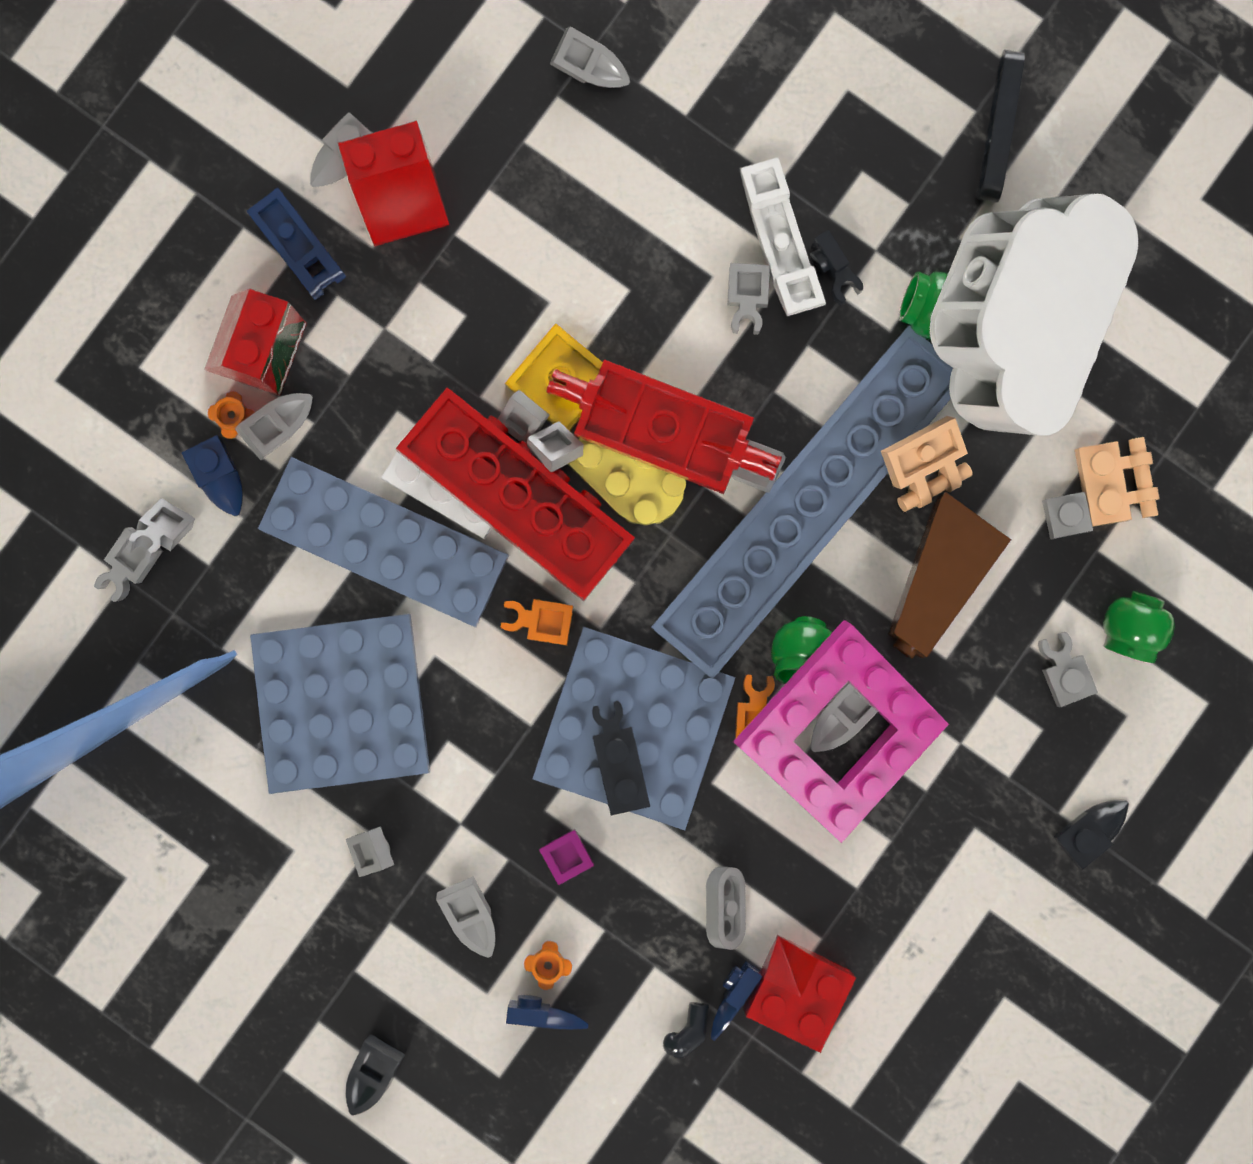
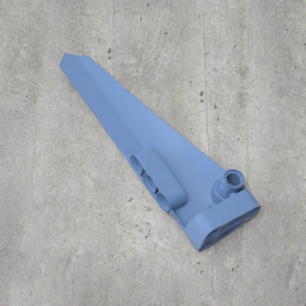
M235 650L220 657L202 659L112 705L32 742L1 754L0 809L229 664L237 656Z

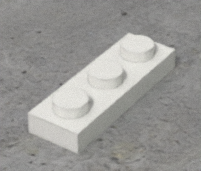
M396 452L381 477L384 481L485 540L491 530L488 524L401 454Z

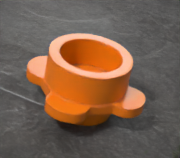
M235 391L228 392L225 398L220 399L208 409L209 419L215 421L221 427V434L228 439L235 438L238 434L235 430L237 425L255 413L252 409H247L242 402L241 394ZM231 411L235 412V417L232 419L228 417Z
M546 941L539 952L535 955H528L525 958L524 968L526 971L532 972L541 989L550 990L553 988L554 982L558 981L561 976H568L571 973L572 963L570 960L562 957L556 942ZM545 962H551L552 967L546 969L544 967Z

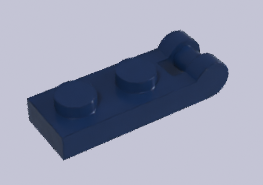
M276 188L247 210V213L315 301L325 294L322 290L335 281L338 284L346 278V275L279 188ZM319 260L325 269L312 278L306 269Z

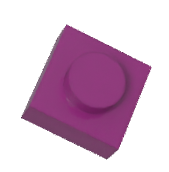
M575 829L539 849L558 885L594 866Z

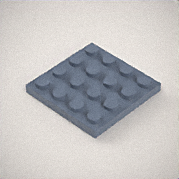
M411 614L250 635L269 794L430 773Z
M583 627L533 780L608 804L592 737L604 732L602 726L595 722L592 709L593 706H598L602 718L612 719L616 713L614 702L619 701L623 708V716L619 722L620 729L628 727L633 729L650 802V807L630 812L685 830L736 677L718 672L714 678H710L691 662Z

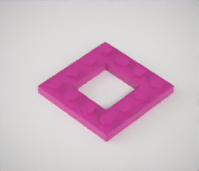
M843 620L733 742L842 843L949 724L852 624ZM849 682L891 725L847 774L836 783L794 740L840 689Z

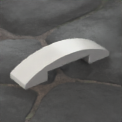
M779 158L740 168L746 198L766 264L770 265V276L786 315L790 316L824 306L826 304L815 268L814 266L811 267L789 201L790 192Z

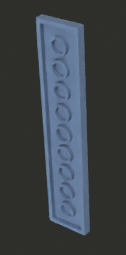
M910 325L904 330L775 481L770 493L766 492L652 625L651 628L710 678L713 679L887 475L888 470L881 451L927 427L951 399L949 383L953 367L945 363L937 355L929 341L916 334Z

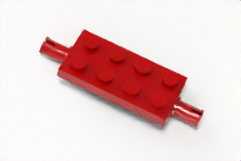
M605 359L595 380L590 379L589 382L560 372L558 369H555L551 376L553 381H549L546 393L579 404V409L582 410L580 420L574 432V435L578 438L721 494L725 493L734 469L738 471L739 467L769 478L771 481L775 477L782 456H776L748 445L749 440H746L754 417Z

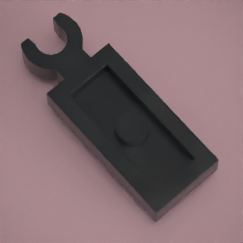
M619 701L614 702L616 713L612 719L602 718L598 706H593L592 709L595 722L602 726L604 732L592 737L611 816L650 807L632 727L620 729L619 722L623 716V708Z

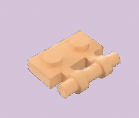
M946 416L881 451L893 487L903 489L909 485L908 493L897 499L899 507L904 512L914 507L922 508L930 504L932 497L945 490L948 492L954 491L961 487L962 481L973 474L966 462L956 466L955 460L968 453L956 418ZM939 469L938 477L926 482L925 476Z
M1144 437L1128 440L1130 456L1120 457L1118 442L1081 447L1075 450L1081 489L1086 494L1092 527L1132 520L1129 506L1132 504L1140 503L1142 518L1158 516L1156 500L1160 499L1158 487H1153L1149 466L1153 464L1151 452L1146 450ZM1133 468L1137 491L1127 492L1123 470Z

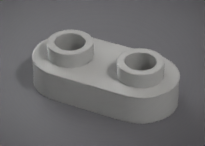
M719 866L712 870L706 882V932L709 942L714 947L733 950L742 943L745 936V880L743 874L737 868Z

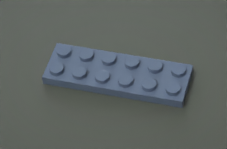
M293 457L290 458L258 527L259 530L473 627H477L509 557L504 552Z

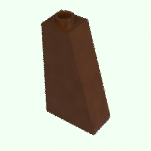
M947 492L939 496L933 505L888 633L889 636L896 640L893 646L910 659H913L915 655L920 658L928 657L1012 540Z

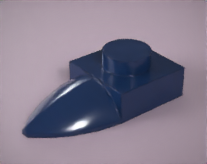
M216 435L182 452L198 487L204 491L208 499L224 512L235 517L239 516L243 499L242 483L221 437Z
M747 961L741 969L735 966L723 982L722 986L726 988V991L723 993L724 999L717 1010L712 1026L711 1039L714 1041L729 1025L762 978L760 970Z
M519 995L517 1001L510 1000L507 1008L506 1024L553 1029H588L589 1025L573 1014L550 1008V1004L542 1003V998L538 996Z

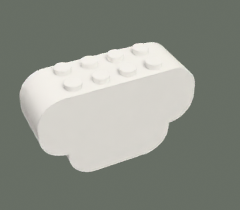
M1103 194L1039 198L1027 202L1017 211L983 214L969 225L930 320V337L934 350L945 363L953 367L949 383L950 397L955 410L963 419L983 430L1039 436L1054 434L1068 423L1082 396L1084 385L1097 358L1099 348L1112 321L1114 311L1136 259L1138 250L1137 229L1132 216L1123 206Z

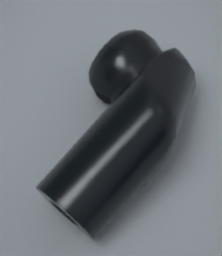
M699 1002L689 1003L687 1026L679 1033H668L663 1040V1048L667 1054H671L675 1058H685L704 1042L709 1011L708 1004Z

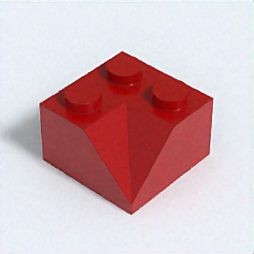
M777 935L760 970L762 978L747 998L743 1010L746 1017L821 1053L856 977L849 969Z

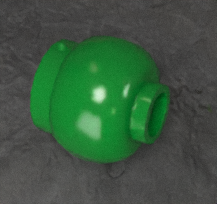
M918 271L912 277L904 294L899 311V320L910 324L912 330L923 338L931 340L930 320L948 273L932 272L927 275Z
M1135 591L1132 592L1131 598L1115 600L1108 607L1104 617L1103 629L1107 636L1103 647L1129 658L1155 663L1158 653L1166 649L1170 644L1175 629L1172 614L1163 609L1165 601Z
M802 616L796 618L794 622L780 627L771 645V658L775 665L774 676L779 682L786 684L832 634V631L826 628L825 622L814 617Z

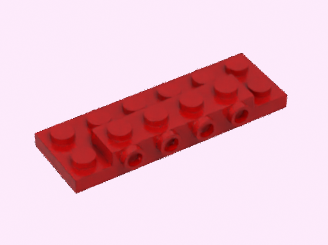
M447 387L399 443L396 451L584 602L631 545L635 537L601 511L599 507L602 504L586 490H582L579 493L568 484L570 478L561 469L551 473L531 453L527 442L521 440L519 443H516L506 435L509 430L501 421L492 415L486 419Z

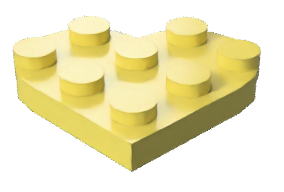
M581 438L579 439L584 444L583 456L568 463V465L619 516L629 523L645 526L654 523L659 524L671 517L682 503L686 487L685 479Z

